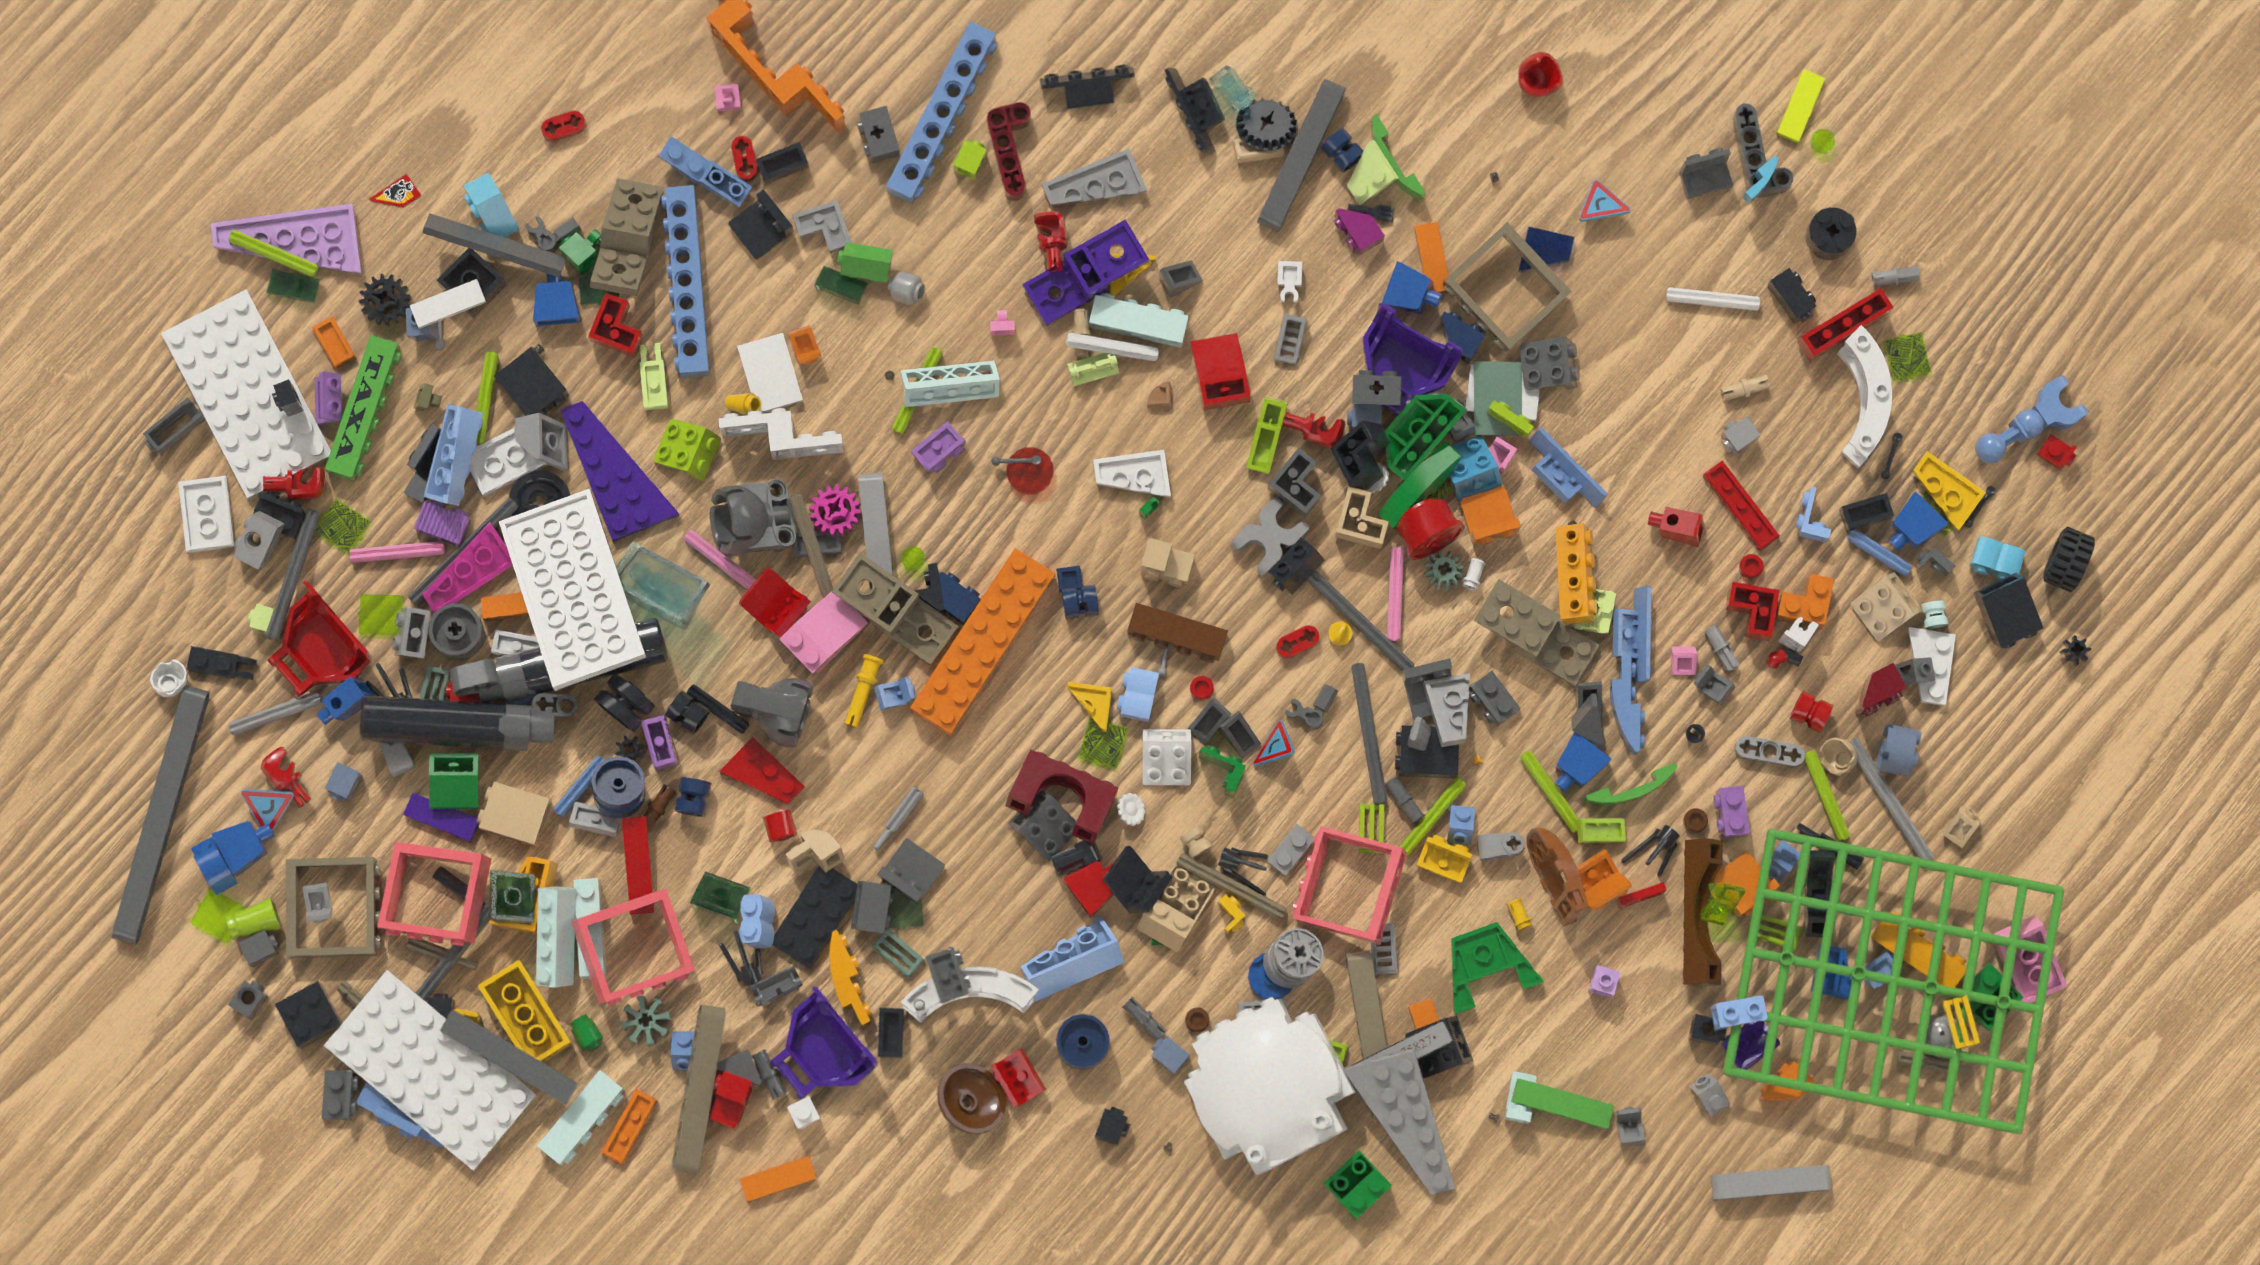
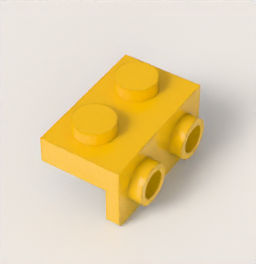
M1433 835V838L1427 837L1416 866L1461 884L1473 854L1469 853L1470 849L1456 844L1455 847L1446 844L1447 840L1437 835Z

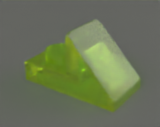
M1709 883L1708 887L1711 898L1700 915L1703 921L1723 926L1746 890L1745 888L1727 883Z

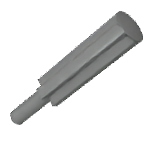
M912 786L909 793L884 825L886 829L873 846L874 849L880 850L892 832L896 833L924 795L920 789Z

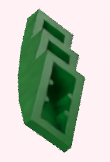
M1444 442L1408 476L1378 512V515L1383 520L1388 521V524L1393 529H1397L1401 516L1414 505L1424 501L1430 493L1435 494L1462 459V456L1448 442Z

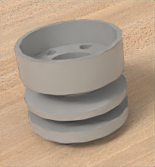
M1294 928L1286 930L1267 948L1264 954L1263 966L1266 975L1273 983L1280 987L1294 988L1302 985L1320 968L1323 962L1324 951L1321 942L1313 933L1306 929Z

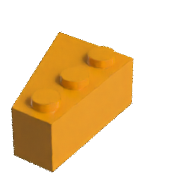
M527 856L512 882L513 885L507 895L501 900L500 907L494 917H491L489 923L495 927L537 935L538 888L553 887L558 865L551 860Z

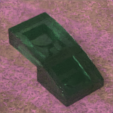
M272 268L266 293L314 303L320 279L298 273L295 275Z

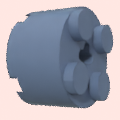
M1887 723L1882 734L1887 737L1879 745L1877 770L1901 776H1911L1913 767H1916L1919 754L1915 753L1916 745L1920 744L1922 732Z

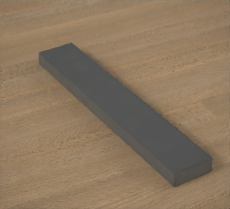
M429 213L422 232L423 234L556 277H560L566 261V257Z
M453 1009L440 1029L441 1032L565 1105L578 1086L577 1082Z

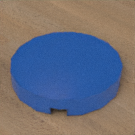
M1262 953L1254 959L1249 967L1248 980L1250 987L1256 995L1267 1000L1271 997L1274 1000L1281 999L1289 994L1292 988L1280 987L1270 980L1263 966L1265 953Z

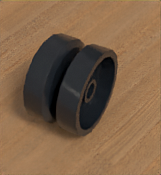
M614 673L607 681V684L616 695L613 696L606 690H600L593 700L615 720L634 733L642 723L633 710H636L643 716H648L656 706L634 684Z

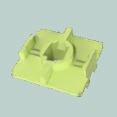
M1599 589L1593 591V600H1596L1599 607L1598 613L1594 615V622L1572 624V628L1588 632L1609 633L1617 594L1612 591L1605 592Z

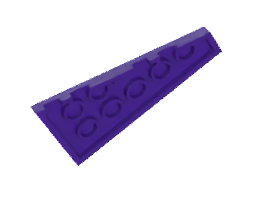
M583 401L560 409L613 542L680 516L678 511Z

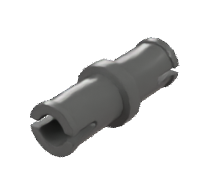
M1397 776L1385 784V787L1388 788L1397 801V807L1402 808L1412 824H1415L1425 816L1414 802L1412 793L1407 792Z
M1133 996L1122 1007L1138 1022L1137 1025L1139 1027L1142 1026L1155 1041L1167 1031L1151 1016L1153 1013L1150 1010L1147 1012Z
M766 1049L752 1055L751 1057L761 1073L760 1078L765 1081L772 1099L787 1093L777 1075L778 1069H774L769 1063L770 1059Z

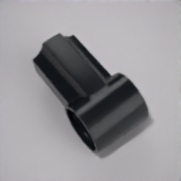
M1083 840L1076 843L1073 848L1052 856L1051 860L1060 877L1080 867L1084 868L1096 861L1100 862L1103 858L1096 842L1093 845Z

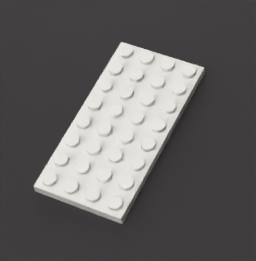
M247 290L161 333L248 500L256 497L259 492H265L263 491V476L285 477L287 470H292V477H294L299 470L302 469L304 472L329 458L331 449ZM288 379L295 387L304 410L290 417L284 411L280 412L272 397V393H275L273 385Z
M590 489L499 521L551 684L555 691L646 658Z
M387 970L324 1046L474 1171L537 1094L511 1072L441 1032L440 1029L446 1018Z

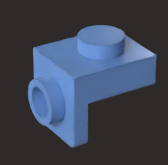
M909 677L874 687L880 710L904 706L915 700V688Z
M1451 805L1447 836L1448 843L1471 845L1475 808Z
M1781 841L1773 852L1769 877L1771 879L1775 878L1778 883H1781L1799 860L1800 852L1787 842Z
M1888 950L1868 964L1865 969L1890 975L1894 956ZM1864 980L1868 986H1872L1874 989L1883 985V983Z
M694 1031L672 1032V1069L688 1070Z

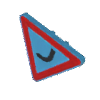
M1594 180L1580 213L1579 220L1584 222L1629 214L1630 207L1599 180Z
M1282 720L1277 722L1254 759V766L1257 767L1285 757L1288 758L1294 754L1295 750Z
M243 789L241 791L242 797L260 828L269 824L272 831L294 797L293 792L254 789Z

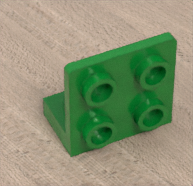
M1209 745L1207 748L1201 747L1199 758L1228 770L1222 787L1225 788L1226 796L1234 798L1245 773L1246 765L1242 764L1243 760L1233 755H1230L1229 758L1220 755L1221 751Z

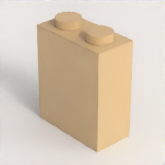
M494 782L492 787H488L484 800L487 801L485 810L481 809L478 815L477 823L480 824V830L537 848L551 800Z

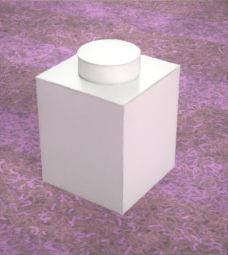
M809 1096L787 1107L799 1131L821 1121Z

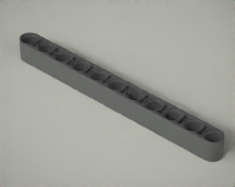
M187 685L182 690L113 927L112 939L137 945L140 939L209 702V691Z

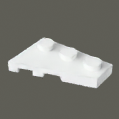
M1164 450L1093 459L1096 485L1171 498Z
M1908 627L1907 631L1908 637H1910L1912 658L1931 657L1935 673V681L1917 684L1920 702L1945 706L1956 635Z

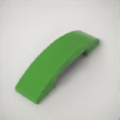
M1373 115L1371 121L1372 140H1375L1398 176L1394 183L1413 198L1419 201L1423 200L1426 192L1414 173L1405 178L1384 144V141L1388 140L1389 136L1387 129L1378 115Z
M1674 763L1651 773L1653 781L1614 796H1611L1610 790L1607 787L1585 795L1583 798L1584 802L1592 805L1610 806L1642 798L1664 784L1678 768L1677 764Z

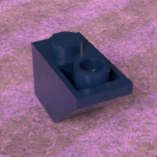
M1444 311L1440 321L1446 343L1449 340L1461 347L1463 353L1460 359L1469 364L1484 341L1485 335L1482 334L1483 331L1476 325L1470 324L1469 326L1462 322V318L1456 313Z
M941 572L939 578L945 613L964 626L981 599L978 597L980 594L970 586L965 588L960 585V579L954 574Z

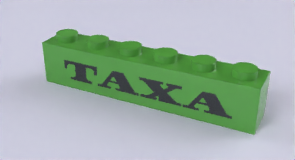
M370 335L325 467L328 474L353 482L356 481L357 476L361 477L364 470V463H362L364 455L369 454L372 446V441L370 440L372 431H377L380 421L377 418L379 411L384 409L387 402V396H385L387 387H391L394 381L395 374L392 373L395 364L399 365L402 358V351H400L401 348L398 343Z

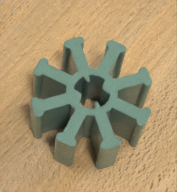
M638 996L637 1000L639 1001L641 1011L637 1012L629 1004H626L623 1011L634 1016L635 1020L621 1021V1026L624 1031L637 1027L633 1035L629 1036V1039L635 1044L639 1043V1038L645 1032L646 1044L653 1046L656 1045L652 1036L653 1030L659 1032L663 1038H666L669 1034L668 1029H663L657 1025V1022L671 1021V1014L666 1011L663 1014L655 1015L660 1006H663L662 1001L654 998V1003L647 1010L646 997ZM645 1015L649 1018L652 1017L648 1027H645L643 1023L640 1025V1021L644 1020Z

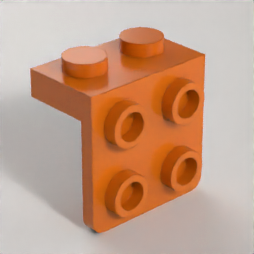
M1504 487L1462 498L1460 502L1473 545L1480 543V546L1494 542V539L1503 537V539L1514 537L1521 528L1519 518L1514 516L1507 490Z
M1605 849L1577 866L1590 910L1602 909L1607 905L1608 901L1615 897L1623 896L1632 887L1630 880L1617 870L1612 858Z
M1744 852L1720 870L1713 882L1714 887L1738 918L1743 914L1747 917L1752 914L1761 868L1749 852ZM1768 878L1767 889L1776 890L1780 887L1775 878L1773 880Z

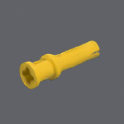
M868 654L863 655L864 663L860 673H857L856 676L858 684L844 724L850 726L854 717L852 727L859 728L871 687L877 684L876 676L880 665L884 663V660Z

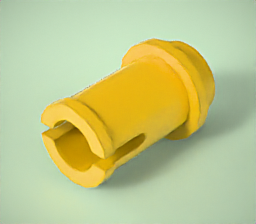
M1521 898L1507 904L1516 923L1514 927L1521 931L1532 926V918L1528 917Z

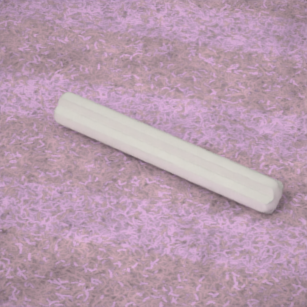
M1668 288L1666 291V300L1670 302L1746 310H1758L1760 307V298L1755 296Z
M1068 333L1066 337V346L1148 361H1156L1159 354L1158 348L1075 333Z

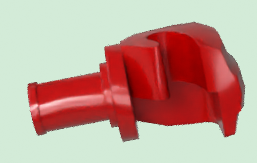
M1059 212L1037 213L1034 215V223L1037 230L1050 234V236L1037 235L1039 249L1047 253L1048 271L1054 272V263H1056V272L1063 270L1061 251L1067 247L1065 218Z
M1286 412L1282 423L1283 427L1301 431L1303 440L1325 448H1331L1341 440L1345 429V420L1336 419L1330 429L1325 432L1321 431L1320 426L1323 425L1326 418L1322 416L1314 421V413L1304 418Z
M316 467L311 480L305 485L300 482L304 474L302 469L293 478L292 470H287L285 477L263 476V491H285L287 498L317 499L324 492L325 472L323 467Z
M279 747L262 760L260 768L277 791L293 792V800L298 805V808L304 806V802L307 804L311 800V797L308 796L299 784L302 774L300 772L294 774V762L290 763L287 770L280 769L281 761L287 755V751L284 747Z

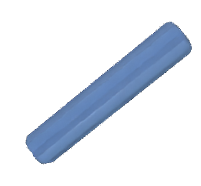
M1853 529L1847 537L1849 542L1903 577L1907 576L1912 566L1857 529Z
M597 756L556 804L553 810L560 817H564L569 812L574 803L579 800L592 784L593 771L599 763L604 761L603 758Z

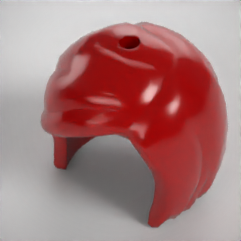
M1537 52L1530 55L1521 63L1518 69V83L1521 90L1533 97H1545L1556 92L1563 85V76L1561 75L1558 62L1547 52Z

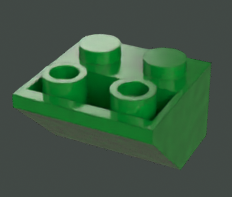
M430 753L429 809H478V753Z
M1990 962L1987 963L1975 974L1972 991L1999 996L2002 974ZM2011 984L2009 997L2013 1000L2021 1001L2024 997ZM1970 1001L1974 1021L1990 1031L1994 1026L1995 1006ZM2007 1008V1009H2006V1014H2007L2009 1011H2011L2012 1009H2008V1008Z
M1360 1150L1323 1183L1355 1221L1392 1187L1391 1183Z

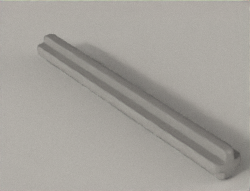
M1854 738L1849 741L1856 749L1857 763L1918 858L1932 860L1934 855L1880 771L1877 770L1878 768L1860 740Z

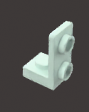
M1513 1072L1504 1119L1528 1124L1532 1112H1530L1531 1108L1513 1103L1511 1100L1517 1078L1536 1083L1537 1077L1535 1075Z

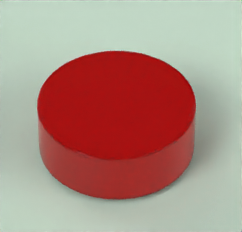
M1755 554L1744 556L1739 563L1740 573L1748 579L1757 578L1764 568L1762 559Z
M1197 676L1192 680L1190 693L1195 699L1204 701L1213 694L1214 684L1210 678Z

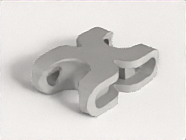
M1275 497L1260 511L1258 519L1260 526L1255 524L1245 526L1233 539L1230 546L1237 552L1249 544H1257L1262 547L1265 556L1257 569V572L1262 577L1266 576L1269 570L1281 559V548L1289 550L1300 537L1304 538L1310 529V526L1305 522L1298 523L1292 529H1283L1277 524L1276 516L1283 507V501L1279 497Z

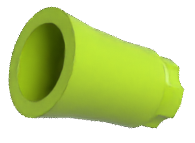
M272 897L249 908L235 912V915L226 917L227 926L233 940L240 937L245 938L264 930L282 929L279 914Z

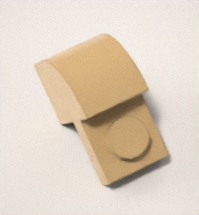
M810 830L800 834L803 843L794 846L785 854L789 866L794 873L814 860L826 873L845 860L842 848L832 835L822 830Z

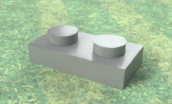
M575 802L569 827L616 837L622 818L609 817L600 812L597 806Z
M1296 823L1269 857L1267 863L1286 877L1313 843V838L1315 837Z

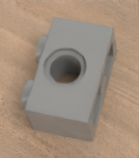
M261 511L249 515L243 525L246 528L243 536H239L235 542L234 549L236 551L233 557L258 570L265 567L285 524ZM254 533L260 536V545L254 542Z

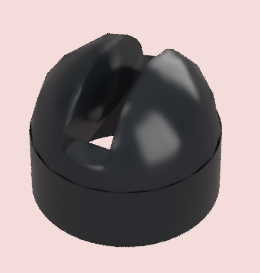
M1692 724L1686 730V738L1692 743H1699L1705 737V730L1699 724ZM1692 728L1701 735L1699 739L1690 732Z

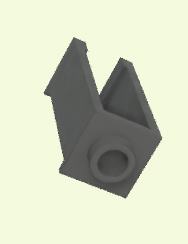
M187 397L143 433L147 438L144 443L152 453L158 451L163 456L167 450L198 425L206 421V419ZM188 414L192 420L161 443L157 437L184 415Z

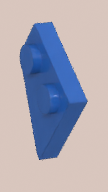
M1821 944L1819 945L1817 960L1819 958ZM1831 946L1828 963L1848 966L1846 950ZM1814 970L1811 992L1813 991L1816 970ZM1826 972L1822 994L1848 1000L1852 982L1851 978Z

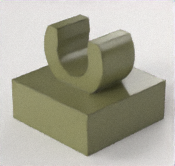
M424 383L419 386L414 409L424 411L428 409V405L433 407L440 406L442 396L432 394L434 386Z

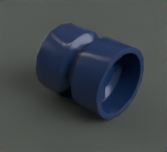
M1345 128L1336 131L1321 146V149L1329 158H1335L1334 164L1342 173L1359 162L1364 152L1358 143L1351 142L1352 136Z
M1095 585L1082 586L1080 590H1077L1075 587L1062 588L1065 619L1079 618L1080 614H1084L1085 617L1099 615Z
M682 777L679 786V792L682 795L677 798L675 812L696 817H706L708 803L705 801V798L710 796L712 783L700 779Z

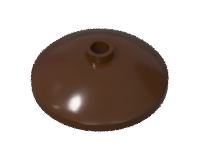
M960 1064L948 1070L939 1082L937 1089L939 1108L945 1119L959 1131L973 1135L984 1134L995 1128L1002 1120L1006 1108L1005 1094L1000 1083L985 1068L975 1064Z

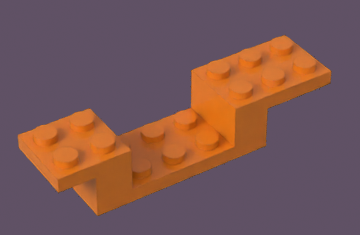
M721 0L723 4L707 16L709 30L781 112L787 116L808 99L837 133L845 128L843 108L838 102H831L828 98L829 93L822 84L816 85L812 79L813 75L807 67L801 68L796 63L775 80L776 75L769 67L764 69L757 53L753 49L749 51L744 45L746 42L740 34L754 24L751 4L747 0Z

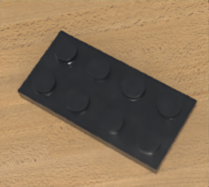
M818 866L774 934L772 946L811 970L832 937V932L837 929L855 901L857 883L833 868L825 873Z

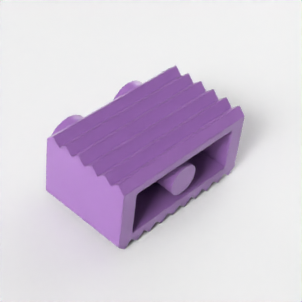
M431 500V503L424 501L414 526L415 531L459 547L464 542L469 525L471 524L467 513L457 508H454L453 511L444 508V504L435 500Z
M658 716L642 721L655 771L677 766L678 761L666 718Z

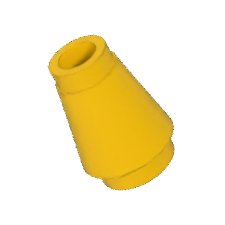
M754 393L728 395L725 399V407L747 416L748 412L760 411L761 400Z

